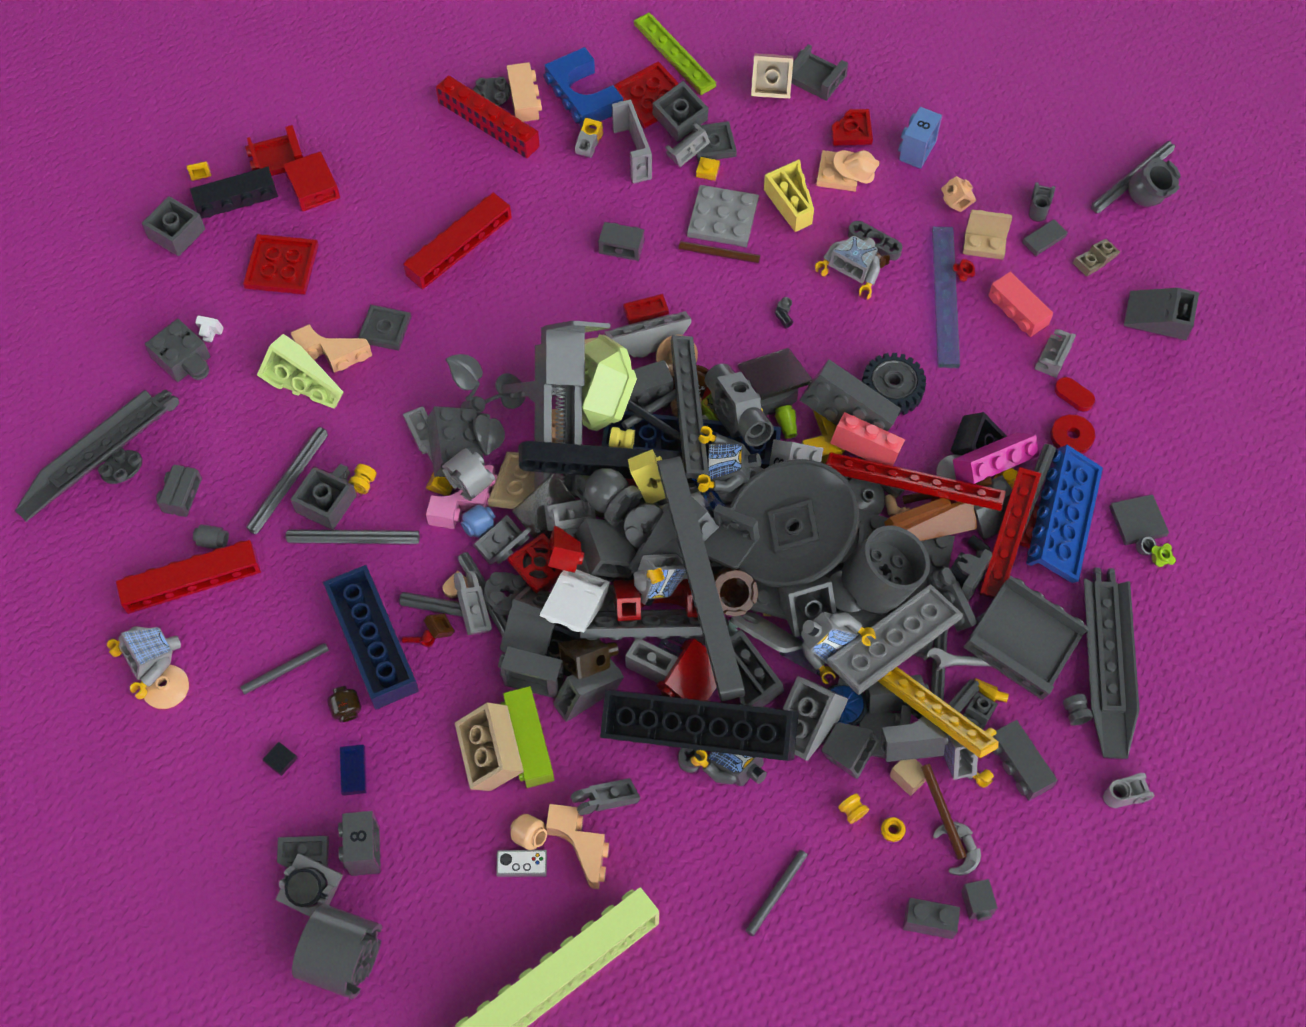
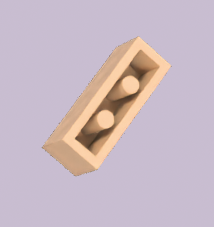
M530 62L507 65L515 117L523 122L539 120V111H542L541 100L536 98V96H539L538 84L534 85L533 83L536 82L535 70H531Z

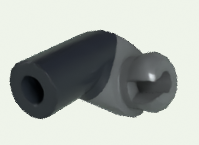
M788 297L782 298L775 310V315L785 328H789L793 324V320L788 315L792 300Z
M975 535L967 542L968 545L976 550V557L978 558L981 557L985 549L991 552L990 547Z

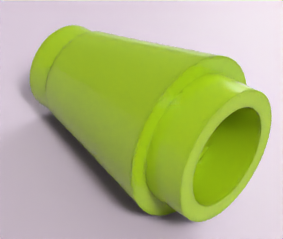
M791 405L777 408L775 410V419L781 427L785 439L796 437L795 410Z

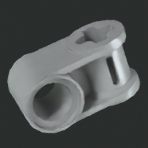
M1138 773L1113 781L1105 790L1103 799L1109 807L1119 808L1149 801L1155 795L1149 790L1145 780L1147 778L1146 774ZM1113 790L1118 791L1122 798L1117 797Z

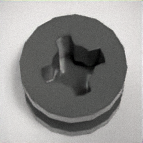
M680 749L678 764L683 771L693 773L701 767V765L695 766L691 763L693 756L699 761L702 760L701 756L696 753L697 750Z

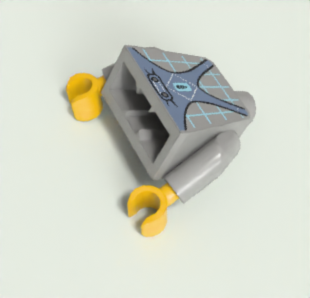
M852 236L847 240L833 243L823 258L825 259L816 263L815 270L818 272L820 268L824 267L821 272L822 277L828 274L827 265L829 264L830 267L862 284L865 281L866 284L861 286L859 290V296H861L862 291L867 290L869 292L868 300L872 295L871 286L875 284L880 272V260L876 256L878 249L875 247L873 239L868 237L862 240Z

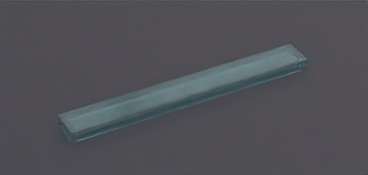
M933 227L937 362L939 368H959L956 272L952 268L955 264L953 227Z

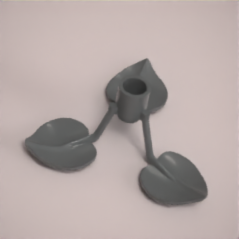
M457 354L450 356L445 360L449 365L454 382L463 390L472 389L469 396L465 397L466 401L461 404V408L476 409L477 417L474 420V433L484 456L489 455L503 443L505 431L499 420L495 418L490 419L489 414L481 412L484 411L485 404L501 398L505 408L514 409L521 406L526 397L510 398V394H502V385L522 382L516 376L505 373L500 375L495 383L499 394L486 400L478 396L473 397L480 385L478 379L483 375L479 362L469 355Z

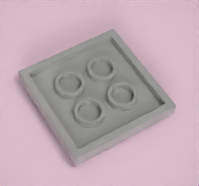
M700 185L687 237L747 247L759 195Z

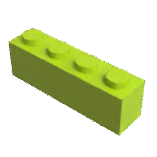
M531 686L503 693L505 701L500 702V704L508 706L524 770L523 773L519 774L520 782L525 781L526 787L531 788L555 781Z

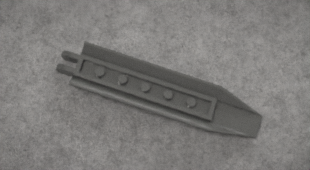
M146 390L141 392L43 468L17 506L16 513L27 522L98 465L106 461L112 454L124 447L135 436L142 433L144 429L157 421L167 411H173L179 404V398L174 395L172 396V393L168 390L162 391L155 397H151Z
M1094 568L1093 582L1084 579L1086 626L1089 627L1087 631L1091 710L1103 758L1128 759L1140 710L1130 581L1118 584L1113 568H1109L1107 571V582H1101V569Z

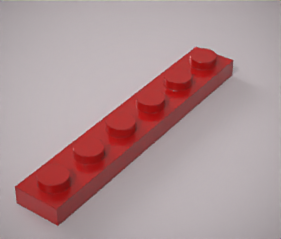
M1019 467L980 595L994 599L1003 583L1010 577L1042 473Z

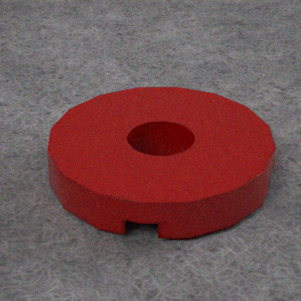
M1068 414L1054 422L1051 430V440L1057 449L1069 445L1083 454L1093 445L1095 429L1084 417ZM1075 432L1078 438H1071L1067 433Z

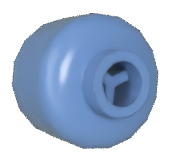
M475 505L463 514L461 526L468 536L480 538L494 527L493 519L495 515L489 507L485 508L482 505Z

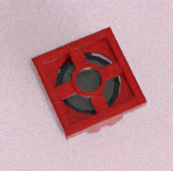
M544 533L514 552L507 559L535 593L542 589L549 591L552 585L555 586L563 571L548 567V552L536 550L544 549L548 551L549 539Z

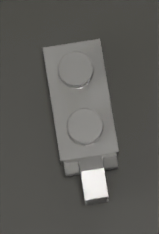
M422 406L404 413L403 416L422 454L428 453L432 462L426 421L428 415Z

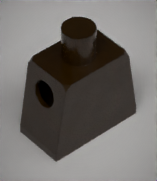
M586 638L558 643L559 656L563 662V667L578 680L609 669L610 657L616 656L619 653L615 642L605 644L600 639L587 640Z

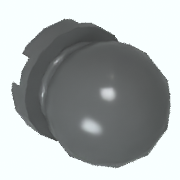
M1160 157L1151 159L1142 169L1137 170L1130 179L1129 193L1131 199L1144 207L1161 204L1165 198L1172 196L1180 188L1178 186V179L1181 175L1177 167L1171 161L1165 162L1160 160Z
M602 468L596 470L586 480L584 488L586 500L593 509L600 513H605L604 519L612 526L622 523L624 521L622 516L633 507L638 506L642 499L641 491L635 485L628 487V481L625 477L614 469Z

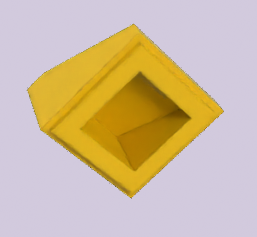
M206 161L187 165L192 181L211 177L210 167Z
M433 472L426 489L449 496L453 486L446 477H435Z

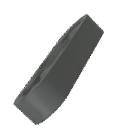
M854 221L850 224L849 238L852 236L862 240L865 239L864 236L866 238H878L881 242L875 244V247H877V252L881 256L890 255V260L900 258L903 246L898 240L862 221Z

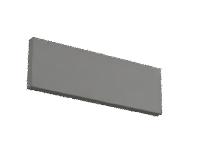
M930 584L870 627L874 629L876 639L872 636H867L871 642L870 646L864 645L861 635H859L827 659V664L859 695L961 620L963 613Z

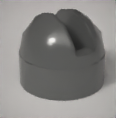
M1143 537L1136 542V550L1142 555L1152 554L1151 548L1156 546V542L1152 537Z

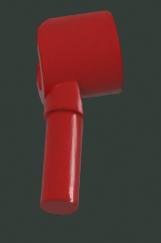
M424 630L422 637H402V643H420L425 647H431L436 638H433L429 630Z

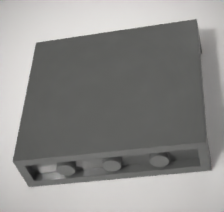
M1010 576L999 589L963 647L1043 700L1053 690L1054 686L1052 685L1083 634L1089 630V627L1084 625L1081 619L1066 613L1060 605L1053 604L1045 599L1044 595L1040 592L1033 591L1027 587L1022 580Z

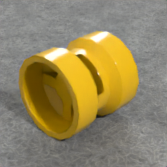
M358 464L354 470L355 475L349 479L348 483L354 485L357 493L367 494L370 489V482L374 481L377 472L365 464Z

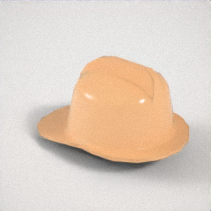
M842 150L837 152L833 158L834 167L842 176L865 184L873 181L874 172L879 166V161L865 150L856 153Z

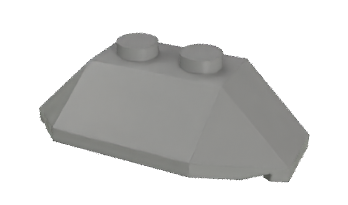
M684 311L605 331V336L626 348L629 355L645 357L649 353L656 352L660 343L667 337L683 335L692 322L690 316Z

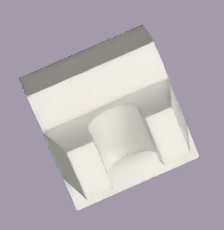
M197 316L195 323L200 329L199 336L203 337V341L212 343L215 334L222 335L224 327L218 319Z

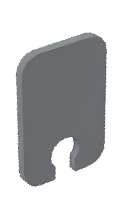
M747 612L743 617L732 616L730 619L731 623L779 652L787 653L803 648L801 640L758 614Z

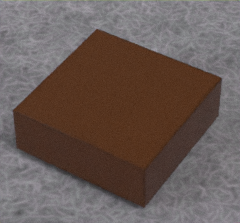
M444 613L427 615L423 620L433 638L450 637L455 632Z

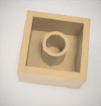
M755 53L751 96L790 99L793 56Z

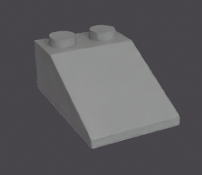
M797 676L783 709L799 711L795 755L808 761L839 721L848 698L800 676Z

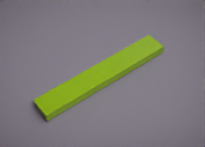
M650 12L634 20L636 28L700 95L716 87V81Z

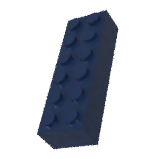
M367 565L324 581L323 584L375 710L419 692L414 675Z

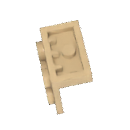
M971 210L964 236L963 254L1004 260L1006 238L1011 225L1012 215Z

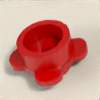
M962 259L959 264H954L952 267L962 282L967 281L969 277L975 276V267L969 260Z

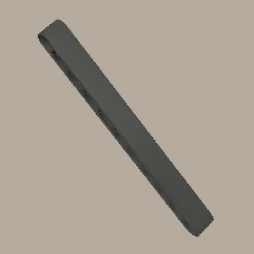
M677 456L657 461L659 475L719 698L723 702L745 696L742 678L681 457Z

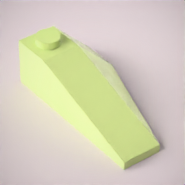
M284 334L269 346L257 373V376L278 389H289L292 391V394L298 396L303 394L310 397L314 402L334 409L337 407L343 391L299 344Z

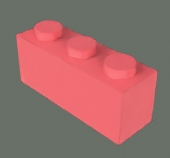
M1011 271L992 283L988 295L991 301L997 304L1005 312L1006 316L1013 319L1019 328L1030 337L1050 324L1053 312Z
M844 412L830 444L868 461L893 466L905 439Z

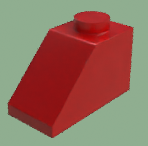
M554 526L548 544V567L575 573L577 565H581L584 558V552L581 551V542L560 527Z

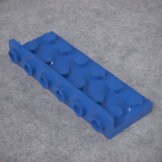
M1069 445L1056 449L1047 472L1026 564L1031 566L1039 563L1067 581L1075 583L1079 581L1103 467Z

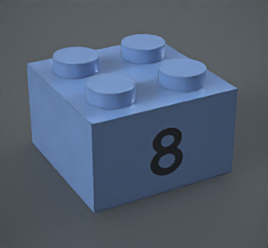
M920 107L916 114H912L909 120V127H905L901 134L903 140L898 149L901 152L899 161L920 169L922 168L937 141L942 118L941 114Z

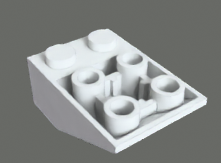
M577 569L575 573L563 570L540 616L546 618L551 623H559L567 626L572 631L584 633L602 608L610 582Z

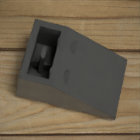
M1182 288L1130 291L1124 326L1187 340L1194 326L1199 292Z

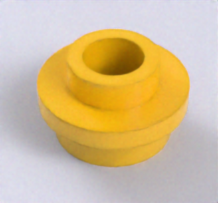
M890 817L883 821L881 834L886 840L897 842L905 835L906 828L900 819ZM895 827L897 829V833H890L889 828Z

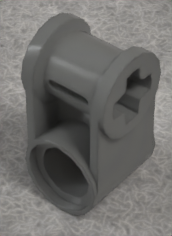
M1035 182L1029 216L1032 220L1040 222L1046 219L1054 196L1055 186L1047 187Z

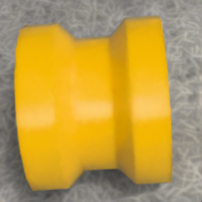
M857 793L848 797L838 806L839 810L847 815V821L850 824L861 819L869 811L867 805L861 803V797Z

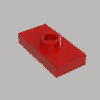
M663 294L623 304L629 324L669 314Z

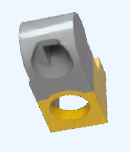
M585 118L576 142L575 154L592 158L595 147L603 136L602 122ZM589 125L595 126L596 129L590 128Z

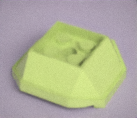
M599 334L597 339L585 344V386H582V424L588 429L595 431L622 420L637 380L634 370L631 369V360L627 349L608 336Z

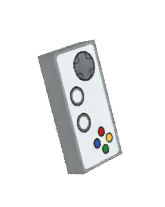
M497 850V877L547 876V850Z

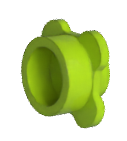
M1165 543L1163 546H1153L1151 548V558L1157 567H1163L1165 564L1173 565L1176 562V558L1172 555V546Z

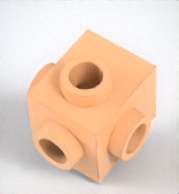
M956 176L941 188L945 203L959 212H962L976 201L972 192L973 187L966 179L963 180Z

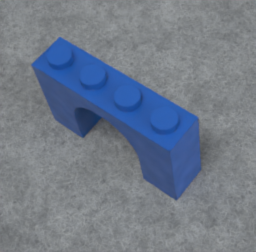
M585 47L545 64V73L543 74L546 83L552 86L556 97H560L564 108L571 112L574 122L576 124L579 123L581 128L585 118L601 122L612 117V104L623 101V97L614 85L589 95L579 94L570 88L576 81L595 73L594 58Z

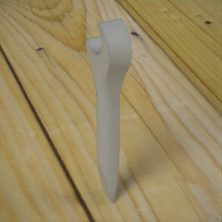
M939 648L931 649L923 658L924 660L928 657L935 659L937 662L936 671L954 665L990 666L978 657L956 656Z

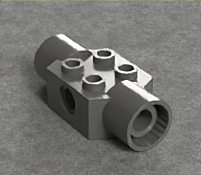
M718 364L712 367L705 376V384L712 394L714 412L732 438L742 436L750 446H759L767 442L772 436L774 428L761 410L759 393L755 392L750 381L744 377L742 372L735 373L728 364Z

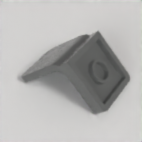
M527 586L513 599L500 646L502 652L506 653L507 647H512L544 656L547 655L556 623L547 621L546 618L540 616V613L551 592L542 589L535 593L530 586Z

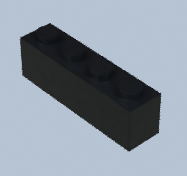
M269 167L190 188L197 213L200 214L201 219L278 197Z

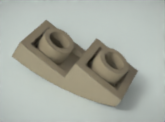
M1104 239L1092 245L1088 252L1076 257L1073 264L1087 277L1108 264L1119 255L1120 251L1111 242Z

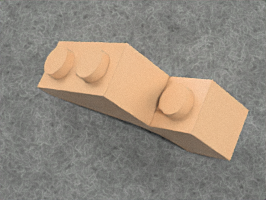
M310 324L291 332L293 341L299 344L313 360L324 354L334 373L345 370L349 366L365 361L372 356L370 345L364 338H324L318 335Z
M549 804L546 824L547 835L561 837L573 846L588 885L593 889H599L600 882L605 881L606 867L602 866L603 857L608 858L609 843L605 842V834L581 832L583 816L579 815L577 807Z

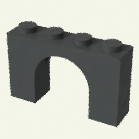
M921 675L910 676L929 690L928 684H924ZM878 681L866 689L864 693L867 699L869 714L900 711L902 705L910 706ZM912 708L911 714L919 720L907 725L882 727L881 748L886 762L944 756L945 745H948V735Z

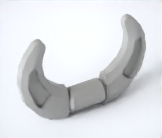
M953 822L959 838H962L968 853H966L965 862L960 867L950 868L949 873L959 876L967 875L974 871L979 864L981 851L980 848L977 849L971 836L973 832L969 827L962 823ZM944 824L935 831L933 836L935 839L942 834H947Z

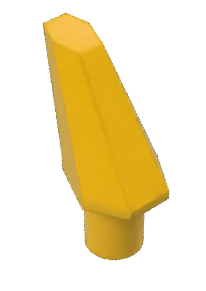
M975 678L974 681L979 682V691L985 697L994 702L998 700L1007 703L1008 693L998 691V687Z

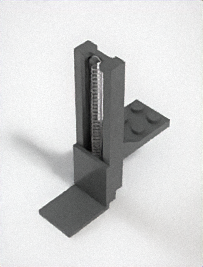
M567 321L541 327V344L535 345V381L502 385V394H510V398L529 397L535 403V441L552 443V398L557 397L556 400L563 402V404H558L560 406L555 407L561 409L555 411L556 413H561L555 415L559 417L556 419L559 423L555 425L563 427V429H557L562 430L557 432H563V434L555 436L559 438L556 442L582 445V386H585V333L610 329V323ZM535 472L534 497H578L573 492L575 475L563 474L561 476L558 473L555 474L560 476L555 478L560 481L555 484L563 486V488H557L563 489V493H557V491L555 493L554 490H551V473Z

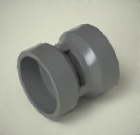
M1084 694L1073 695L1063 701L1065 710L1069 712L1068 719L1070 725H1081L1093 719L1091 710L1087 708L1088 701Z

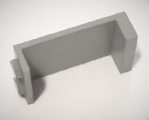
M626 100L612 104L613 132L629 130L636 147L635 151L630 152L631 180L633 184L652 179V152L632 101Z

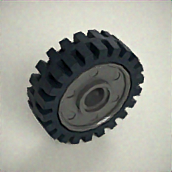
M885 353L883 358L879 355L866 366L862 382L900 407V412L903 415L908 414L909 410L912 412L916 406L918 407L925 393L926 375H924L923 368H920L918 362L913 364L914 359L911 357L906 360V355L904 354L897 357V353H892L890 357L889 353Z

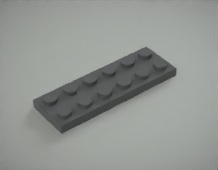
M685 609L641 610V620L618 621L616 611H599L585 632H580V638H586L587 640H597L606 637L613 640H619L623 637L644 639L651 636H656L660 639H666L670 636L691 638L696 635H702L698 617H687Z

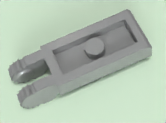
M468 571L466 575L469 588H466L462 573H455L453 580L467 634L474 635L491 631L492 627L482 588L479 586L475 571Z

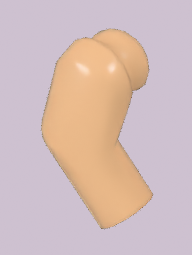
M893 495L885 496V504L889 516L892 517L910 510L906 507H898L896 498Z

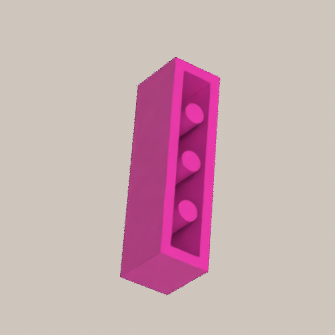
M1017 432L953 459L956 480L975 484L988 476H994L1038 457L1039 451L1036 435Z

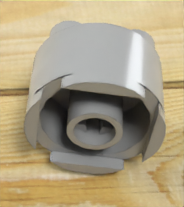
M467 448L462 449L442 465L444 468L442 471L446 479L454 489L458 487L463 492L460 495L468 501L474 499L495 480L494 475L482 465L484 463L483 458L477 452L472 454Z

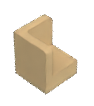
M916 759L900 760L890 773V777L910 796L926 782L921 769L923 765Z

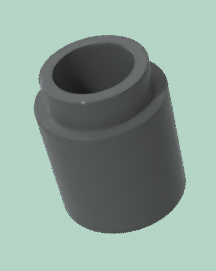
M200 524L193 532V541H196L197 546L211 549L225 548L227 546L229 533L222 527Z

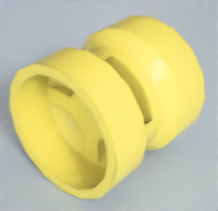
M612 427L609 447L633 449L635 430L627 429L623 431L618 427Z

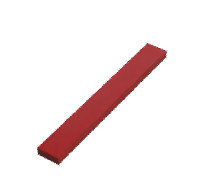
M832 452L829 453L825 463L837 470L842 476L998 511L1002 509L1006 493L1004 490Z

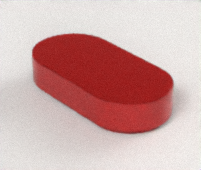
M1062 377L1057 381L1055 385L1057 396L1079 411L1085 412L1092 409L1095 403V396L1092 392L1069 377Z

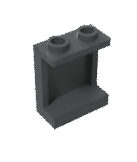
M808 44L804 50L801 49L797 58L793 62L791 83L827 101L846 78L848 63L841 60L836 66L812 54V46Z

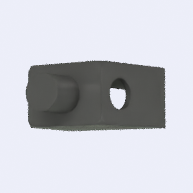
M839 722L821 743L824 745L822 752L830 762L858 779L879 739L871 729Z

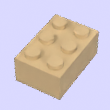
M487 702L455 722L470 789L492 791L524 772L507 705Z

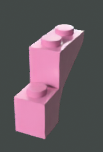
M485 465L484 467L494 475L495 480L471 501L466 500L460 495L463 492L462 490L449 496L431 495L426 512L428 525L455 529L456 522L461 520L462 511H468L475 505H482L485 508L491 507L488 504V499L498 476L495 474L494 466Z

